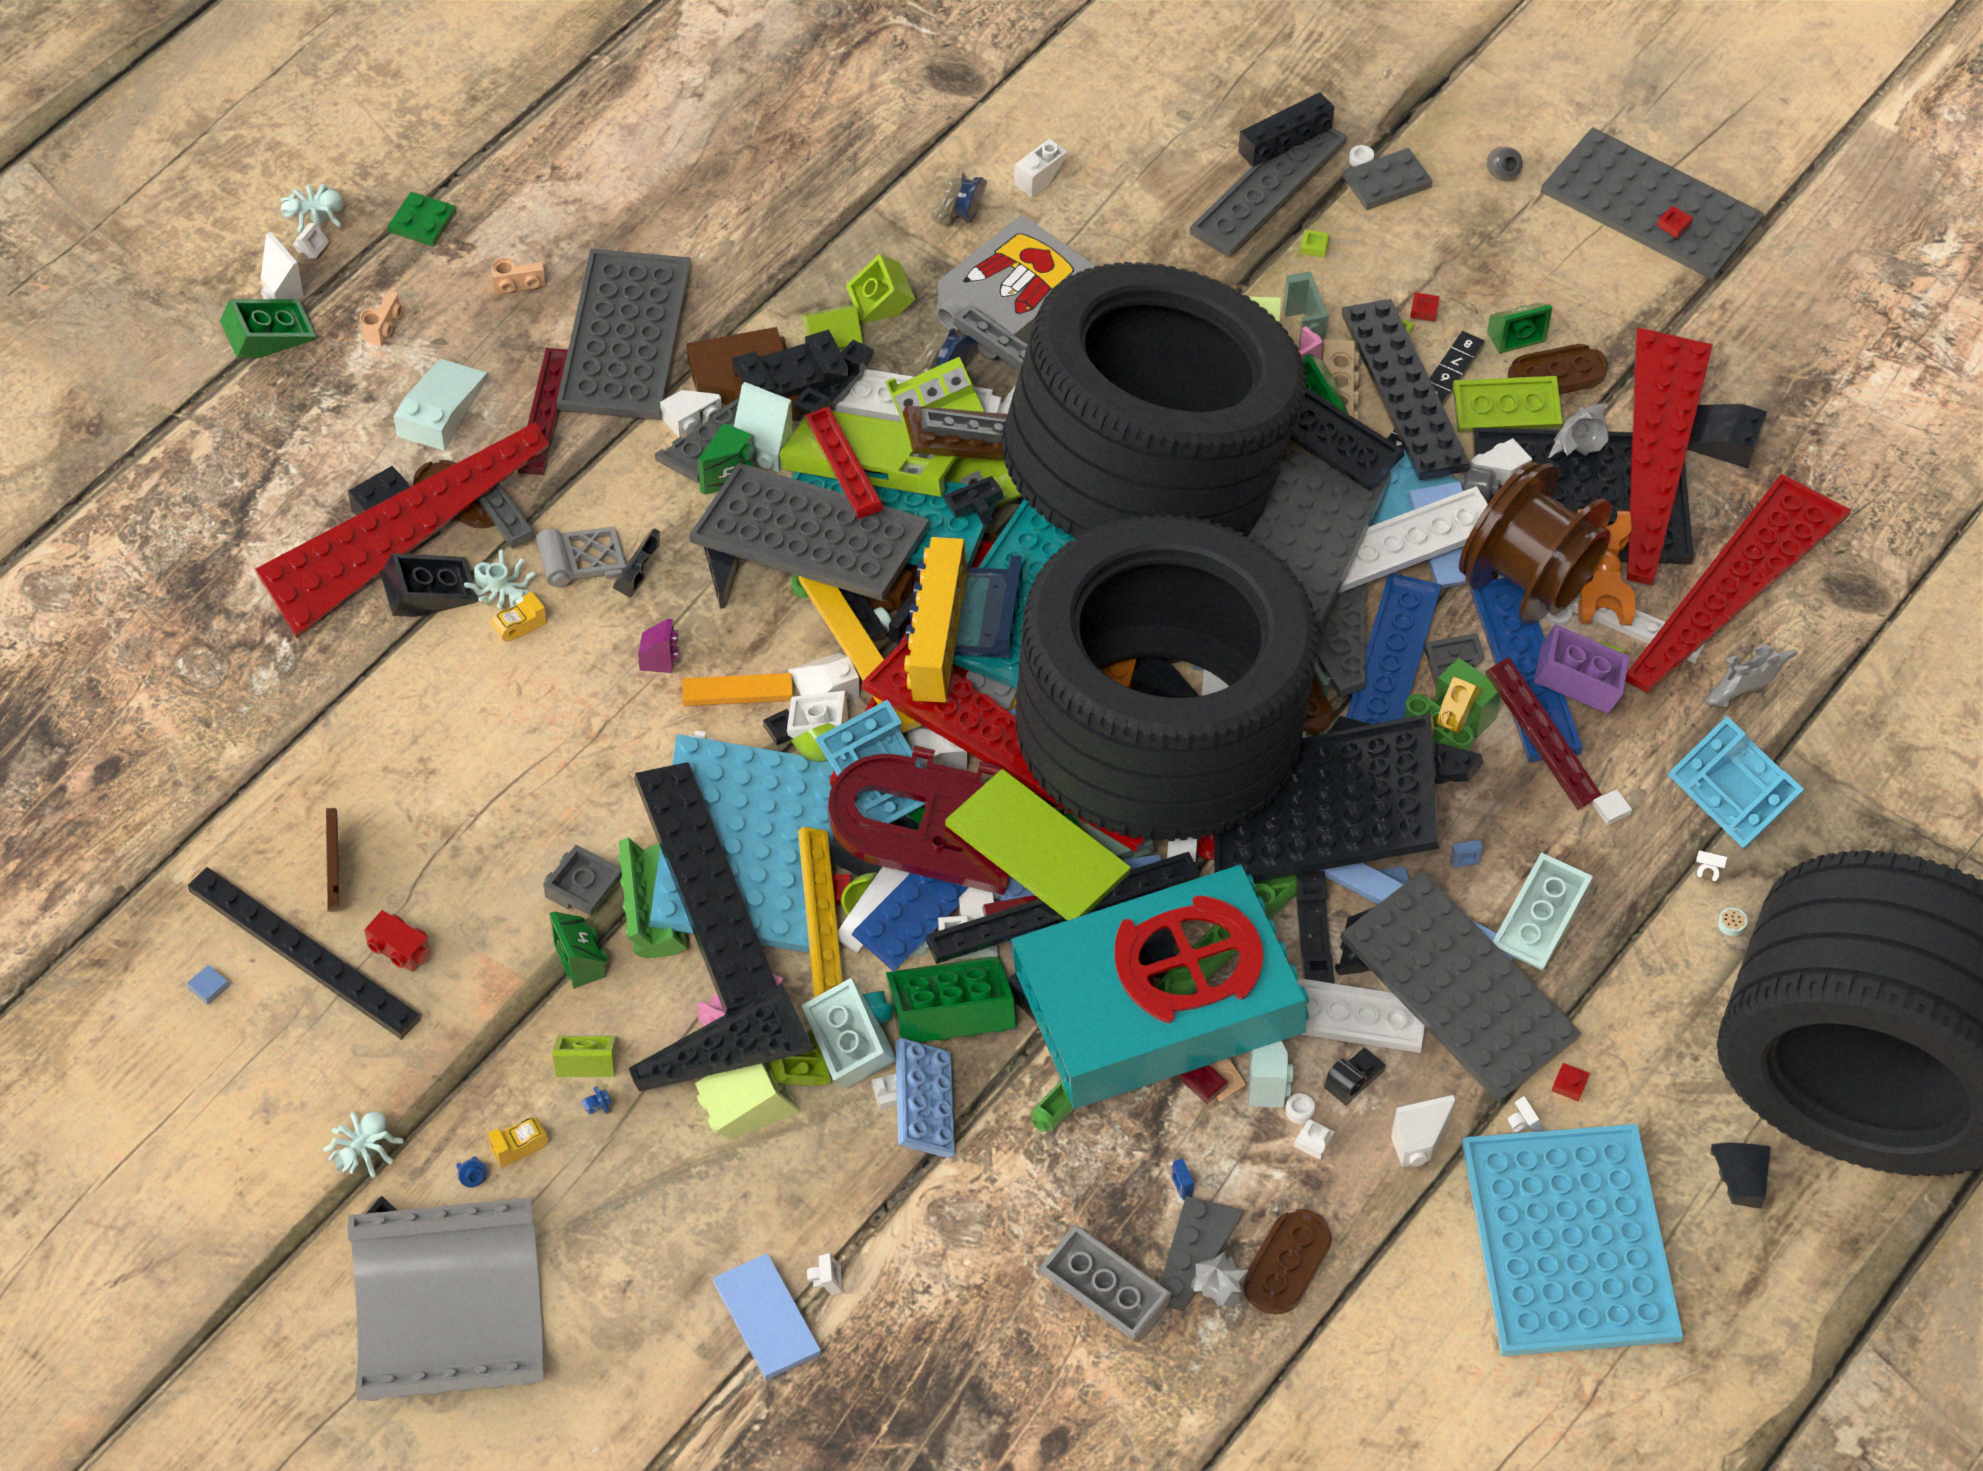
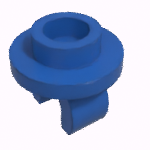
M598 1086L593 1087L596 1095L581 1100L589 1115L601 1108L607 1114L610 1112L608 1106L613 1104L606 1088L600 1090Z
M475 1156L463 1164L460 1162L456 1164L458 1179L465 1187L479 1186L487 1177L486 1165Z

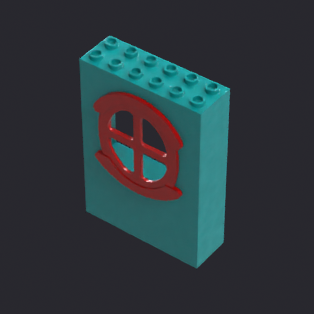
M1242 865L1011 939L1016 975L1073 1109L1306 1033V1020H1309V1013L1306 1004L1309 1003L1307 991L1304 986H1299L1296 968L1293 963H1288L1285 945L1283 941L1278 942L1275 936L1277 934L1275 924L1271 918L1267 919L1264 901L1261 896L1256 897L1253 878L1250 874H1245ZM1190 920L1211 922L1226 929L1231 937L1199 949H1193L1190 947L1180 924ZM1165 928L1170 929L1179 947L1180 954L1150 965H1141L1139 954L1146 941L1157 931ZM1232 949L1237 950L1240 958L1232 975L1217 987L1208 986L1198 961ZM1180 966H1186L1190 971L1198 992L1193 995L1166 993L1150 985L1147 979L1152 975Z

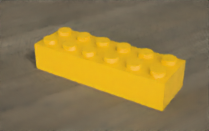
M931 537L930 547L924 550L926 569H921L920 573L922 590H918L916 595V606L919 609L918 612L913 613L912 626L915 628L914 634L910 633L908 647L911 650V654L905 657V672H909L907 676V689H912L913 701L946 702L968 571L964 539Z

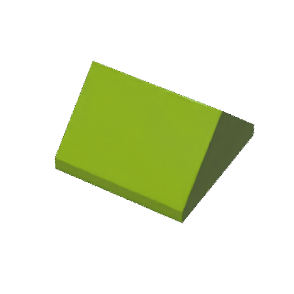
M849 305L801 314L807 336L830 330L839 350H843L852 340L863 344L857 307Z
M558 1036L553 1048L556 1077H614L616 1036Z

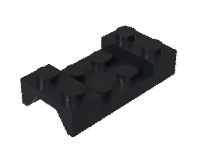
M830 330L805 336V344L761 357L754 351L731 358L732 372L734 375H738L742 385L746 382L784 398L802 394L807 387L815 390L848 380V366Z

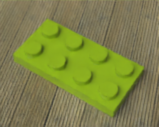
M1557 376L1454 380L1452 384L1457 432H1473L1474 427L1544 429L1561 428L1562 426Z

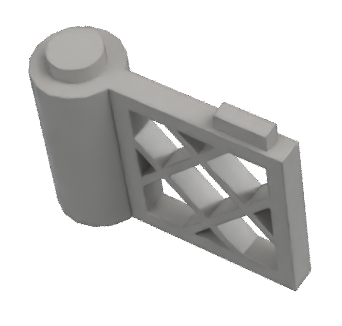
M614 527L561 533L557 529H546L536 536V543L546 579L551 586L564 587L572 579L592 576L619 577L626 567ZM610 536L611 539L607 547L596 541L600 537ZM580 540L585 545L579 550L572 546L570 541ZM590 547L602 552L597 559L586 553ZM608 555L617 560L618 564L607 565L602 560ZM583 559L592 565L589 568L578 569L576 563Z

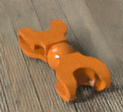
M1578 509L1577 514H1579L1583 509ZM1618 510L1614 524L1606 527L1611 532L1607 550L1592 575L1591 582L1587 583L1581 590L1578 601L1580 624H1591L1592 617L1597 609L1608 608L1617 614L1620 625L1632 626L1635 616V592L1621 579L1622 564L1618 557V553L1626 547L1632 528L1630 511Z

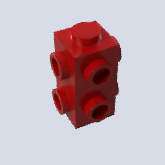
M381 910L364 929L368 948L376 954L381 953L399 968L404 967L413 972L419 965L424 964L430 955L426 933L419 928H412L405 924L403 919L396 914L390 915Z

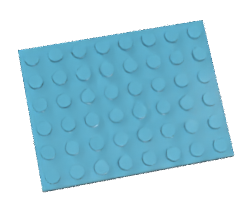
M677 734L672 765L689 762L760 944L810 953L798 831L802 827L828 831L830 848L833 832L828 821L827 805L832 787L829 779L834 771L828 761L814 762L802 755ZM660 848L649 926L662 929L673 928L675 931L694 934Z
M1637 1124L1462 1138L1461 1144L1501 1356L1682 1341L1681 1324Z

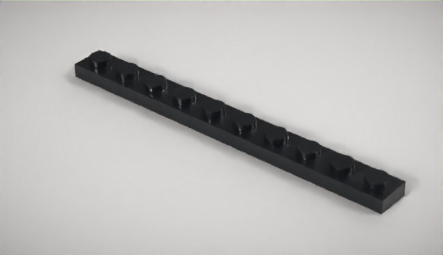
M1189 851L1132 869L1130 874L1087 914L1200 878V872ZM1037 899L927 934L925 941L936 964L1068 920L1041 899Z
M206 867L187 885L190 893L402 1040L421 1021L419 1013L210 868Z

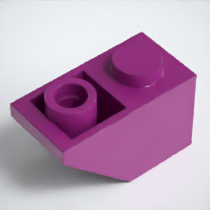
M667 618L642 632L638 652L640 671L672 673L674 663L679 662L678 630H674L673 619Z

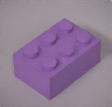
M1555 624L1541 644L1534 682L1608 714L1623 694L1629 656Z

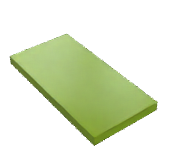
M1003 769L946 819L945 826L1067 920L1086 915L1123 881L1131 871V867Z

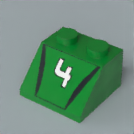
M1534 303L1490 315L1487 333L1498 353L1501 354L1546 342L1552 306L1551 304Z
M722 424L698 459L700 493L709 494L719 491L738 463L755 467V463H753L754 446H752V434L728 424Z
M555 911L549 913L553 944L573 989L605 978V965H608V959L603 948L598 950L596 945L598 938L594 927H588L584 917Z

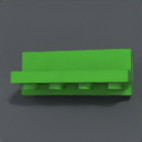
M629 837L619 841L620 853L618 854V860L622 869L620 882L624 890L625 901H623V909L627 920L625 931L627 937L633 941L634 954L644 958L672 956L687 950L686 932L675 931L673 928L662 929L649 926L660 851L659 843L643 850Z

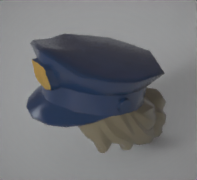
M963 172L961 178L947 182L949 188L943 191V198L932 209L931 218L936 223L950 224L956 216L963 217L966 223H971L974 219L985 192L987 180L983 179V177H975L971 180Z
M952 328L949 332H935L933 335L935 338L927 342L928 345H926L924 351L912 363L913 371L918 375L957 357H960L964 368H966L967 363L974 354L976 340L968 335L958 336L955 328Z

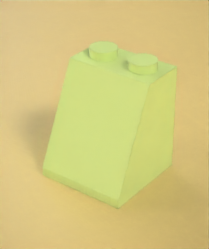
M770 1062L709 1075L695 1083L700 1093L697 1095V1099L703 1109L707 1110L710 1118H708L710 1127L716 1134L721 1133L729 1140L800 1112L788 1085L777 1083Z

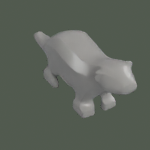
M1764 644L1755 648V653L1758 655L1751 659V661L1739 665L1738 656L1725 659V662L1730 667L1718 686L1705 698V702L1709 706L1728 707L1729 702L1735 697L1763 689L1775 678L1783 664L1798 654L1797 650H1787L1778 654L1776 651L1772 652V648Z

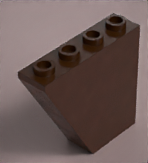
M777 327L686 343L687 361L696 392L718 394L723 405H728L737 398L739 399L742 388L738 375H734L732 372L731 358L754 351L761 357L787 349L785 337H780ZM801 394L787 398L792 403V421L801 420L800 409L793 406V402Z

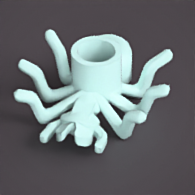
M307 184L308 200L298 189H294L293 194L291 193L289 197L280 199L281 203H283L281 212H283L282 216L285 219L300 212L298 233H301L303 230L304 216L308 212L310 219L319 228L320 223L326 222L329 218L337 227H341V223L334 217L333 212L343 209V198L339 192L333 190L330 186L327 188L325 184H321L317 195L313 196L311 185Z
M499 550V563L480 562L476 564L474 576L477 584L466 582L464 586L472 588L478 596L491 591L492 593L489 598L485 595L479 598V601H484L486 605H490L496 595L500 593L497 608L503 610L505 595H509L510 607L515 606L514 603L517 605L523 601V596L530 593V591L516 588H526L530 579L536 576V573L531 572L526 575L522 583H511L518 578L524 560L521 558L518 561L513 575L508 577V570L504 565V551Z
M372 1111L365 1114L360 1125L356 1113L352 1112L350 1116L355 1127L354 1132L340 1124L338 1128L332 1129V1133L341 1134L343 1132L353 1141L333 1138L330 1145L324 1147V1152L334 1150L337 1144L348 1146L342 1150H335L328 1161L332 1162L338 1155L335 1161L336 1170L339 1171L344 1166L342 1174L346 1173L349 1169L350 1174H353L358 1167L357 1156L359 1155L364 1157L371 1178H375L376 1173L372 1165L371 1156L379 1152L383 1160L388 1164L393 1163V1159L386 1154L383 1147L379 1145L378 1140L386 1138L389 1142L403 1144L404 1141L402 1138H395L387 1132V1120L382 1113Z

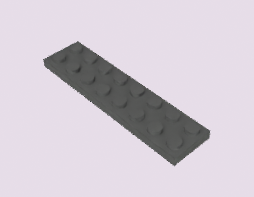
M1331 128L1251 167L1190 226L1189 234L1231 257L1346 143L1347 135Z

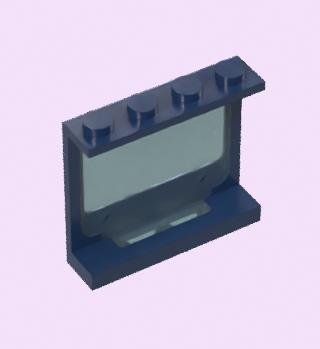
M1011 556L1009 569L967 568L968 576L954 655L1010 658L1023 579L1022 556ZM924 557L923 562H918V578H920L921 569H926V564H924ZM920 579L919 583H914V599H916L917 591L922 590ZM916 602L910 605V620L913 619V613L918 612L919 607L916 606ZM912 624L906 627V641H909L910 633L914 634L915 628H913Z

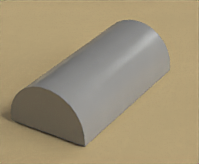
M1076 1224L1038 1268V1272L1135 1343L1140 1342L1152 1331L1163 1316L1171 1299V1292Z

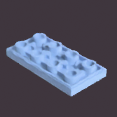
M1460 482L1411 490L1408 493V498L1412 510L1463 492ZM1464 546L1428 559L1434 582L1441 584V589L1466 584V576L1459 571V560Z
M900 1038L896 1042L898 1145L951 1158L955 1154L951 1052Z
M768 1253L713 1277V1283L765 1380L771 1379L821 1355L819 1346Z

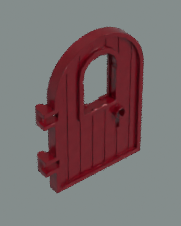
M914 745L911 757L897 754L867 756L851 763L837 776L829 794L827 805L828 821L836 839L851 854L875 865L1000 895L1005 894L1009 874L945 826L946 819L985 785V783L980 782L982 773L995 776L1001 769L1000 765L980 761L977 773L933 763L935 750ZM917 757L927 759L926 769L915 767ZM866 791H883L887 794L925 802L924 809L926 811L923 813V821L920 822L919 830L892 825L862 816L855 807V802L858 799L857 795Z

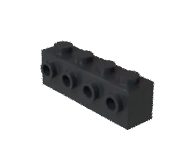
M1321 92L1312 95L1241 130L1238 152L1254 167L1333 127L1335 106Z

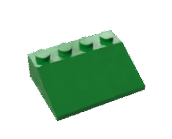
M999 956L886 972L899 1039L903 1038L918 1043L932 1040L945 1041L953 1037H973L980 1033L1004 1032L1007 1029L1016 1028L1014 999Z

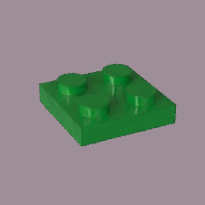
M410 191L388 224L389 233L434 247L457 213L456 206Z

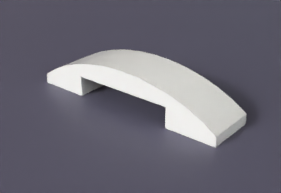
M882 867L839 928V942L857 954L863 945L851 935L854 929L910 873Z

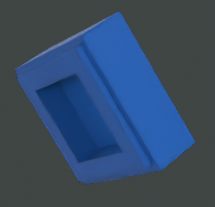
M1183 1158L1173 1161L1171 1178L1180 1198L1185 1200L1186 1196L1193 1197L1194 1182Z

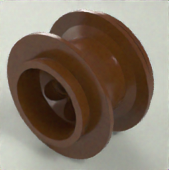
M1536 462L1527 463L1503 484L1475 523L1459 560V571L1466 576V584L1474 590L1485 587L1499 574L1524 590L1525 593L1519 608V620L1525 625L1536 623L1548 612L1552 615L1560 613L1577 597L1600 564L1611 537V532L1606 528L1611 515V504L1603 498L1597 499L1586 506L1579 514H1576L1552 498L1558 480V470L1550 463L1539 465Z

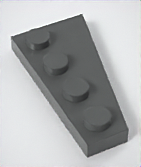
M1190 1196L1185 1197L1160 1282L1162 1287L1171 1292L1168 1308L1185 1312L1196 1292H1193V1288L1191 1289V1282L1196 1274L1195 1264L1218 1256L1223 1246L1226 1245L1231 1237L1235 1226L1242 1219L1243 1210Z

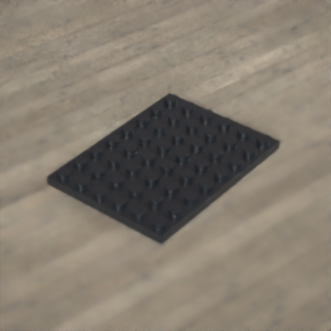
M1473 428L1474 457L1492 450L1499 443H1505L1514 439L1532 458V462H1536L1539 465L1550 463L1558 470V480L1552 498L1576 514L1578 509H1584L1593 501L1601 498L1611 504V515L1607 526L1614 524L1618 510L1629 511L1632 432L1608 431L1609 441L1600 451L1591 452L1586 456L1574 450L1568 456L1565 452L1548 458L1555 444L1554 439L1560 430ZM1685 459L1659 563H1693L1694 554ZM1628 544L1618 553L1621 562H1627Z
M1431 713L1302 738L1299 757L1293 772L1278 796L1274 800L1272 799L1271 803L1264 807L1263 811L1258 814L1255 813L1254 817L1249 820L1245 819L1243 824H1235L1234 828L1224 829L1219 834L1214 832V873L1242 865L1245 874H1250L1253 881L1258 882L1440 849L1434 723Z

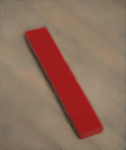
M828 406L804 415L807 425L857 518L860 519L883 510L879 497L830 407Z

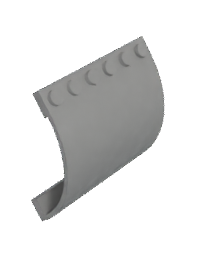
M531 1197L349 1215L347 1231L348 1239L352 1245L357 1308L358 1373H356L355 1387L357 1401H376L387 1397L406 1398L411 1395L426 1393L436 1395L445 1391H471L474 1388L484 1387L501 1388L505 1385L513 1384L531 1385L544 1381L541 1301Z

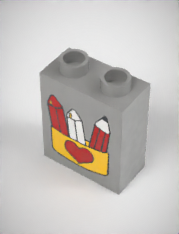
M1021 214L938 280V307L936 308V315L940 323L947 330L950 331L952 328H955L957 331L960 329L953 325L955 317L968 305H971L1012 335L1028 344L1035 317L1044 298L1049 295L1050 291L1057 284H1060L1061 281L1067 279L1068 276L1076 275L1079 271L1084 272L1087 268L1093 269L1096 265ZM976 341L977 349L985 357L990 359L998 357L1014 368L1007 361Z

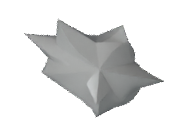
M1606 403L1593 405L1585 409L1581 406L1578 412L1565 422L1563 428L1554 439L1555 444L1548 458L1565 452L1568 456L1574 450L1584 456L1591 452L1600 451L1609 441L1606 419L1603 415Z
M1225 1252L1213 1259L1195 1264L1196 1274L1191 1282L1193 1292L1201 1291L1203 1297L1214 1299L1217 1307L1233 1306L1241 1303L1244 1297L1243 1283L1248 1270L1239 1269L1237 1262L1232 1257L1226 1259Z

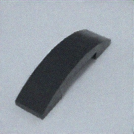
M852 340L841 351L848 366V380L815 390L807 387L793 402V406L808 414L828 406L830 409L834 407L861 377L874 355V349Z
M1325 871L1297 874L1296 903L1303 977L1307 980L1334 984L1326 910Z

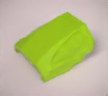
M806 1030L814 1050L804 1054L769 1061L777 1083L800 1086H821L831 1083L828 1066L812 1030Z

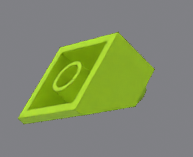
M881 253L846 284L853 305L857 307L861 323L898 316L915 301L901 263Z

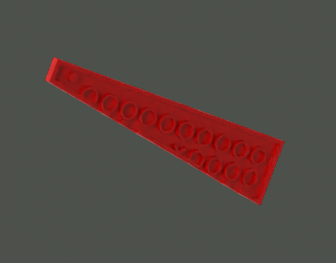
M1637 327L1635 336L1631 487L1629 496L1632 528L1628 541L1626 580L1653 586L1713 344Z
M534 422L255 568V573L297 638L323 619V616L333 608H337L344 603V600L354 592L360 591L375 576L381 575L380 573L392 553H410L447 525L453 517L468 509L474 501L481 496L484 497L494 486L501 481H505L517 469H521L546 450L549 443Z
M1780 474L1627 671L1625 681L1649 693L1848 518L1851 509Z
M905 638L862 681V689L883 702L888 700L896 710L983 762L1000 765L1001 769L1005 770L1020 783L1030 786V790L1064 809L1062 804L1058 805L1054 797H1050L1046 793V789L1040 787L1039 781H1036L1032 772H1029L1027 763H1025L1020 752L1015 716L1002 706H999L987 694H981L974 688V683L967 678H961L954 672L953 666L946 702L913 701L912 689H907V676L909 672H905V657L911 654V650L908 647L909 641H906ZM1092 822L1089 824L1134 852H1137L1147 841L1143 840V837L1137 836L1136 839L1126 834L1124 837L1118 835L1119 832L1116 831L1112 833L1106 831V828L1103 827L1099 829Z

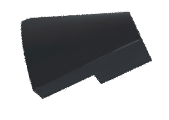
M654 528L647 533L615 581L613 589L630 598L645 580L646 562L660 546L659 530Z

